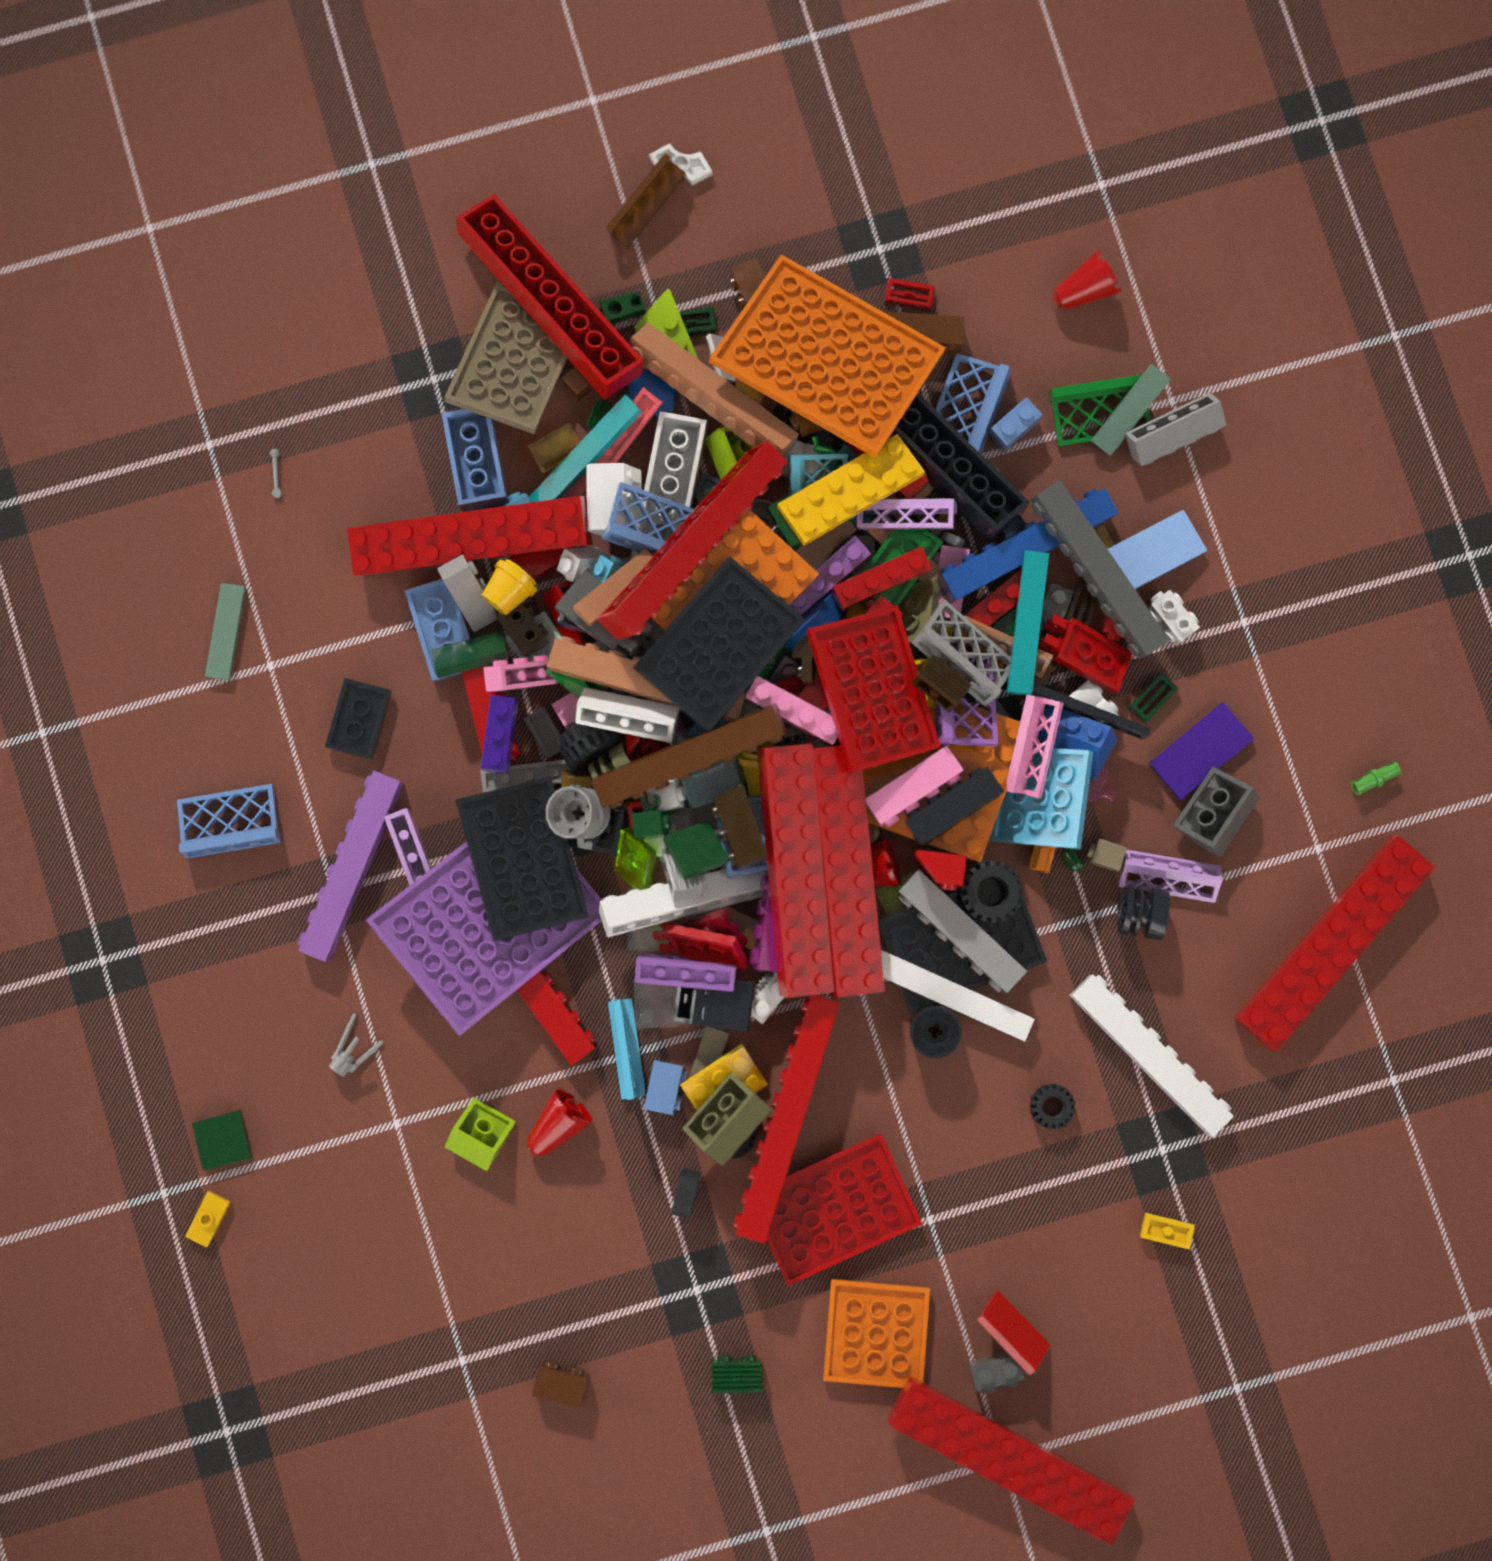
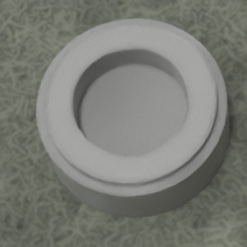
M943 532L940 538L944 544L951 547L962 548L965 540L948 532Z

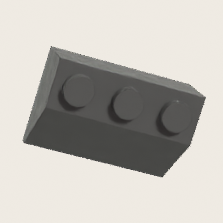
M1212 767L1173 827L1200 848L1220 858L1260 798L1253 787Z

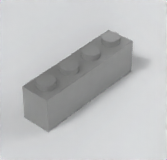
M1207 393L1126 432L1125 436L1131 457L1141 466L1150 464L1155 459L1171 454L1176 449L1187 444H1192L1205 435L1217 432L1218 429L1226 426L1221 401L1211 393Z

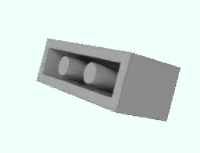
M462 554L437 568L473 632L497 620L496 609L481 596L486 585L482 578L477 580L475 577L478 571L472 560L467 563Z

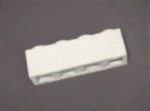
M584 687L577 702L575 723L672 743L678 727L680 708Z

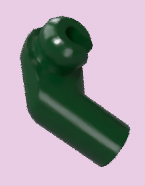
M1064 848L1062 859L1068 869L1076 872L1082 871L1085 864L1079 858L1076 849Z

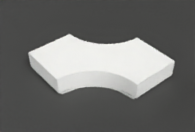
M668 144L649 154V158L654 166L665 153L668 154L673 163L686 173L685 179L692 186L713 175L701 152L690 155L683 154Z

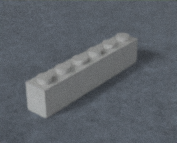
M917 870L897 891L901 895L898 899L908 908L913 906L919 912L916 916L926 925L930 922L936 928L934 933L944 942L948 939L954 945L952 950L962 959L966 956L972 962L970 967L980 976L984 973L990 979L988 984L998 993L1001 990L1008 993L1027 972L920 870Z

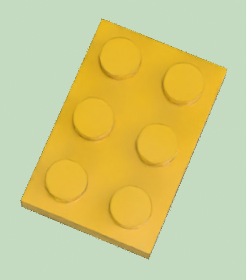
M740 1044L680 1084V1086L698 1111L731 1072L755 1093L768 1084L744 1046Z

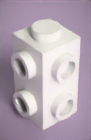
M597 547L564 548L557 570L565 575L566 580L575 582L584 570L592 574L600 555L609 558L610 556Z
M1169 590L1163 594L1160 591L1150 599L1152 604L1148 609L1164 629L1170 643L1174 642L1177 646L1200 628L1197 617L1192 612H1187L1183 607V600L1177 593L1173 594Z

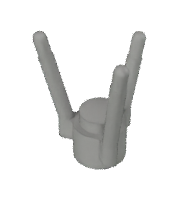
M355 1013L352 1014L340 1043L331 1057L333 1061L329 1065L334 1072L343 1077L348 1072L353 1073L362 1062L384 1043L380 1040L353 1063L354 1057L350 1053L359 1041V1038L355 1037L346 1051H342L357 1017Z

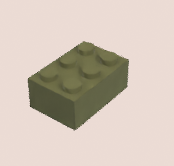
M731 1072L682 1129L706 1154L723 1166L772 1109L749 1086Z

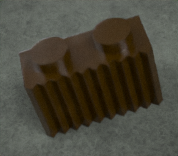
M935 655L929 658L911 682L912 685L919 688L923 694H926L927 697L939 704L948 713L959 704L972 686L964 674L955 672L948 666L945 659Z

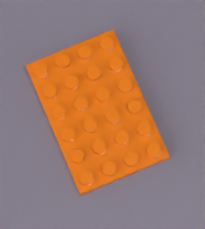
M751 510L747 513L743 511L737 518L739 523L731 531L727 530L722 535L723 541L716 548L713 549L711 547L707 552L708 558L701 565H695L691 570L693 575L686 582H680L676 587L677 593L670 600L667 601L665 599L660 605L662 610L651 619L665 631L729 556L789 606L819 576V573Z

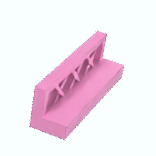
M1032 695L1026 696L1006 782V791L1042 798L1063 702ZM1045 704L1055 706L1053 716L1046 720L1043 714ZM1045 728L1048 738L1047 741L1041 744L1038 734L1040 730ZM1040 752L1043 757L1042 764L1035 767L1032 762L1033 755ZM1033 775L1037 781L1035 791L1026 789L1027 781Z

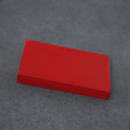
M999 1290L991 1296L977 1319L1029 1375L1037 1370L1051 1344Z

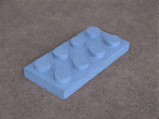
M443 579L405 590L432 681L435 682L461 674L462 672L437 678L434 669L432 649L470 639L463 613Z

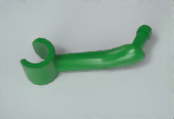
M816 436L812 437L815 446L813 448L814 452L821 454L838 453L831 447L819 446L818 438ZM836 459L838 460L836 464L837 469L842 467V459Z

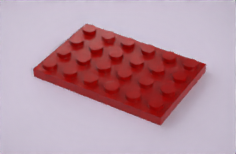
M898 606L806 630L849 774L941 747L926 696L919 688L911 684L918 674V670Z
M876 1134L787 1175L767 1238L787 1286L922 1225L882 1134Z

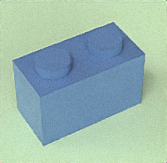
M1026 397L991 428L988 436L1005 453L1039 423L1043 414Z
M654 1060L644 1105L645 1110L673 1115L674 1110L679 1111L682 1096H678L679 1086L686 1081L687 1072L683 1071L684 1066Z

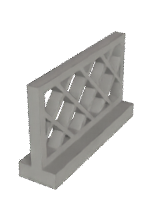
M945 599L940 602L921 632L911 642L928 658L932 655L941 657L947 661L948 666L955 672L964 674L968 682L972 684L967 692L984 707L999 696L1002 691L1000 688L1009 675L1011 657ZM942 610L950 615L951 621H944ZM938 626L941 636L938 633H936L931 627ZM946 627H953L955 637H948ZM960 627H964L968 631L969 637H962ZM950 642L957 643L959 652L950 645ZM964 643H971L973 653H966ZM978 643H982L986 647L987 653H980ZM968 658H975L977 668L968 661ZM982 659H989L992 669H985ZM996 659H1000L1007 667L999 669ZM986 674H993L995 683Z

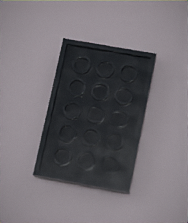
M729 556L634 665L633 670L703 729L710 732L806 619Z
M551 776L456 799L455 801L493 942L589 917L568 838L556 835L550 829L546 820V806L549 798L555 792Z
M992 877L979 883L977 895L980 902L989 907L997 906L1002 902L1005 890L1000 880ZM959 890L946 894L1025 970L1048 962L1024 897L1020 901V908L1015 911L1012 917H1008L1007 920L1002 922L987 923L972 918L973 916L965 911V907L960 902ZM914 907L878 919V928L889 954L969 990L984 986L990 981L984 973L980 976L970 967L972 962L966 956L963 959L952 950L954 945L948 939L945 942L934 933L936 928L930 922L928 925L924 924L916 916L919 912ZM900 986L909 1012L938 1003Z

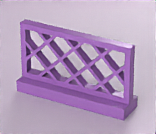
M968 658V660H971V663L976 661L975 658ZM982 659L986 661V669H992L989 659ZM987 674V677L994 683L993 674ZM962 698L959 703L968 710L963 717H960L954 709L948 713L936 703V732L941 747H946L949 744L997 747L998 731L995 699L986 705L989 709V716L985 719L975 710L980 704L979 701L972 707ZM970 713L980 722L975 729L964 721ZM959 724L969 733L966 738L955 737V728ZM984 726L990 731L991 739H983L976 731Z
M640 952V956H637L635 983L734 991L736 965L701 962L682 958L674 954Z

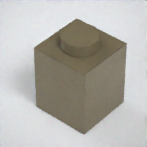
M1099 838L1095 843L1091 842L1088 848L1087 856L1090 857L1089 863L1118 872L1121 869L1127 847Z

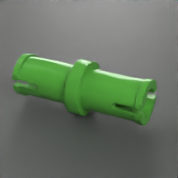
M1392 761L1377 770L1372 769L1367 775L1350 783L1351 788L1359 796L1374 787L1379 788L1383 786L1384 782L1401 775V769L1396 762Z

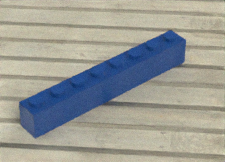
M1096 488L1083 494L1084 499L1079 502L1074 499L1093 528L1119 513L1105 488L1098 492ZM1034 520L1023 526L1024 531L1016 534L1013 531L1002 537L1004 542L998 545L992 542L982 548L983 553L977 556L975 553H971L961 559L963 563L957 567L953 563L941 570L942 575L937 578V581L949 603L952 604L1021 567L1025 550L1047 553L1058 547L1060 543L1055 536L1049 534L1045 521L1043 520L1037 524Z

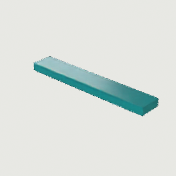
M625 394L529 496V499L532 502L562 498L586 473V465L594 464L643 413L633 400Z
M1024 551L1006 693L1032 695L1049 553Z

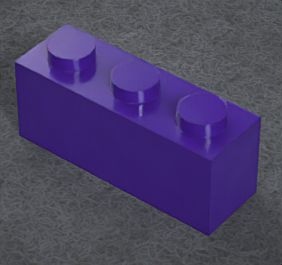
M490 696L481 769L485 772L509 774L518 710L516 698Z

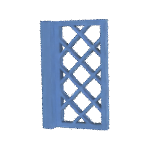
M956 353L935 410L941 415L942 408L952 404L956 414L945 420L951 422L959 418L963 428L958 430L960 434L966 432L969 438L968 442L982 454L1011 376L1010 366L1004 364L998 366ZM959 362L970 364L972 371L960 376L957 371ZM985 369L994 371L992 379L982 383L978 373ZM975 375L980 385L967 390L963 380ZM960 382L964 392L952 398L949 393L950 386ZM982 389L985 398L974 405L970 394ZM967 396L971 407L959 412L954 402ZM974 411L977 416L976 422L966 426L961 416Z
M620 482L602 539L639 553L646 548L654 555L666 542L663 541L659 532L668 528L670 533L673 534L676 531L673 525L684 522L694 509ZM623 491L631 493L636 502L626 506L621 497ZM646 500L653 501L658 510L648 514L642 502ZM638 505L644 517L634 521L628 509ZM669 508L676 510L680 518L671 522L665 510ZM624 512L629 521V524L625 526L615 523L616 515ZM660 513L666 525L657 529L651 517ZM646 520L652 532L648 534L642 533L637 524Z
M273 784L177 800L181 838L179 851L186 859L282 843L281 833L278 831ZM268 791L269 799L263 806L253 801L260 792ZM243 796L247 801L238 811L230 803L235 797ZM219 800L223 805L214 815L206 808L211 801ZM251 803L260 809L252 820L243 815ZM195 804L199 807L191 819L185 815L184 805ZM227 807L236 812L228 824L219 818ZM203 811L212 816V819L205 828L195 822ZM264 812L271 817V826L260 827L256 824ZM241 816L249 824L243 831H236L232 826ZM216 821L226 826L220 835H212L208 832ZM193 824L202 830L196 839L187 840V831Z

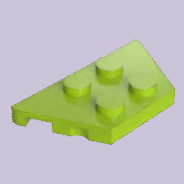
M667 289L634 326L636 333L647 323H650L698 359L670 289Z

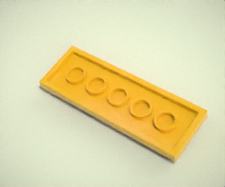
M896 434L888 439L877 458L865 452L778 503L777 509L803 546L919 479L924 475L925 471L899 435Z

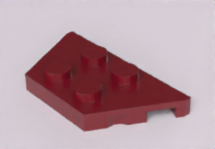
M725 908L677 924L679 926L734 936L737 938L742 949L745 948L748 942L744 934L740 932L738 925L735 922L730 924L727 920L729 912Z

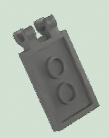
M584 570L555 605V610L609 650L615 651L618 647L628 656L632 657L637 651L636 643L626 637L616 640L598 621L589 627L573 610L575 604L603 583ZM645 622L647 626L640 635L647 639L652 632V626Z

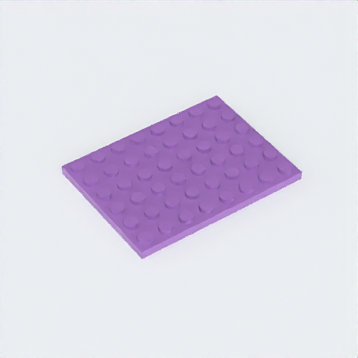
M465 842L367 918L366 922L457 1035L460 1036L602 920L599 913V905L602 899L576 868L589 915L588 918L493 942L467 843Z

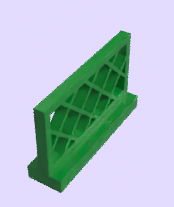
M1142 374L1050 389L1048 394L1052 405L1058 447L1091 442L1094 436H1089L1083 429L1089 420L1100 428L1103 426L1102 423L1092 417L1097 409L1102 407L1110 414L1114 412L1103 404L1105 398L1108 395H1114L1122 401ZM1120 393H1126L1124 397L1119 395ZM1103 396L1100 401L1095 398ZM1088 398L1097 404L1090 415L1079 407L1083 400ZM1080 400L1077 405L1072 401ZM1067 402L1074 409L1065 418L1059 413L1057 403ZM1149 408L1142 415L1145 423L1151 421ZM1076 410L1087 417L1081 428H1078L1069 421ZM1060 419L1064 421L1062 425H1060ZM1068 424L1077 433L1073 439L1063 441L1061 431ZM1079 434L1084 436L1083 438H1077Z

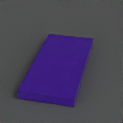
M1222 702L1148 764L1179 800H1182L1203 782L1212 767L1219 769L1250 743L1254 737Z

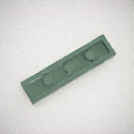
M1150 364L1091 442L1111 456L1126 437L1125 433L1134 427L1170 381V378L1153 364Z
M221 583L205 677L231 681L246 593L245 586Z

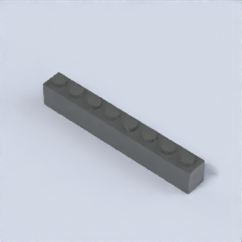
M1059 479L1033 497L1030 501L1032 502L1034 512L1045 521L1049 534L1055 536L1058 540L1062 553L1071 559L1075 572L1084 578L1090 594L1097 597L1101 603L1100 607L1106 616H1110L1114 622L1116 632L1127 641L1131 654L1141 659L1168 642L1169 638L1061 480Z

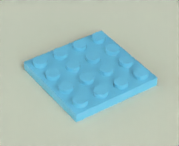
M1053 748L1042 798L1006 791L991 832L990 841L1081 850L1093 752L1089 750ZM1040 752L1034 754L1032 760L1035 767H1038L1042 764L1043 760ZM1034 775L1027 781L1026 789L1036 790L1037 781Z

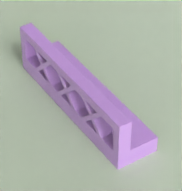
M883 499L857 515V529H954V514H957V503L954 499ZM877 514L879 516L872 523H863V515ZM887 514L902 515L896 523H889L884 518ZM911 514L927 515L920 523H913L908 518ZM935 514H949L948 523H938L933 516Z
M1126 850L1119 887L1131 884L1134 886V889H1137L1138 886H1143L1144 891L1148 892L1151 888L1169 890L1171 896L1215 903L1222 883V871L1220 865ZM1128 872L1139 874L1141 877L1136 881L1126 880ZM1159 877L1163 878L1165 882L1156 885L1150 880ZM1183 881L1187 882L1189 886L1179 889L1174 884ZM1206 885L1212 886L1213 890L1209 894L1200 892L1198 888Z

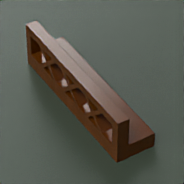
M665 153L606 226L609 234L627 249L687 176L682 169L673 163L668 154Z

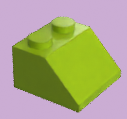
M726 427L718 428L705 439L720 479L728 473L748 449L752 448L751 445L747 444Z
M473 1098L451 1130L445 1148L488 1171L516 1121Z

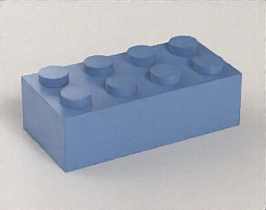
M466 409L442 413L457 501L462 512L501 505L507 502L508 495L494 420Z

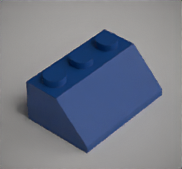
M1046 705L1043 712L1046 720L1053 716L1055 706ZM1062 709L1053 748L1092 751L1093 760L1090 779L1096 781L1117 742V737L1112 727ZM1045 728L1040 730L1038 734L1041 744L1047 741L1048 738Z

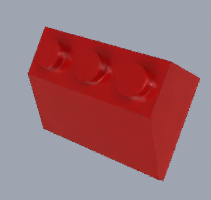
M916 850L912 853V858L929 880L935 885H939L938 888L940 890L955 891L957 887L963 886L966 856Z

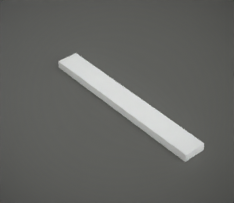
M881 950L883 978L1020 1040H1026L1035 1020L1034 1018Z

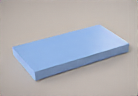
M1184 510L1108 548L1134 589L1208 551Z

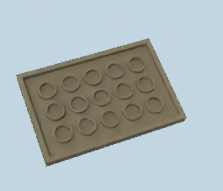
M499 282L496 283L447 390L445 402L535 434L568 358Z

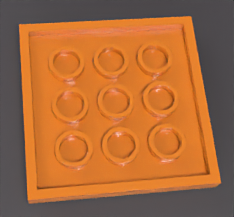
M831 1279L823 1381L903 1388L911 1375L923 1382L930 1287Z

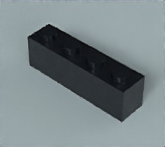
M978 767L968 774L970 777L963 783L960 780L947 788L949 790L947 794L942 797L940 794L935 795L927 801V807L922 810L918 807L906 815L908 819L905 820V825L921 848L1003 795V788L988 767L983 770L981 767Z

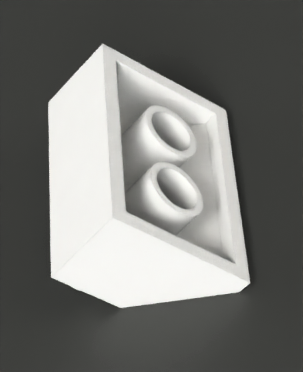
M625 463L586 465L588 532L603 536L618 484L623 482L642 489L641 470ZM623 491L621 497L626 506L636 502L631 493ZM638 505L628 509L634 521L642 518V512ZM624 512L616 515L615 523L623 526L629 524ZM640 522L637 524L639 530L643 533L642 522Z

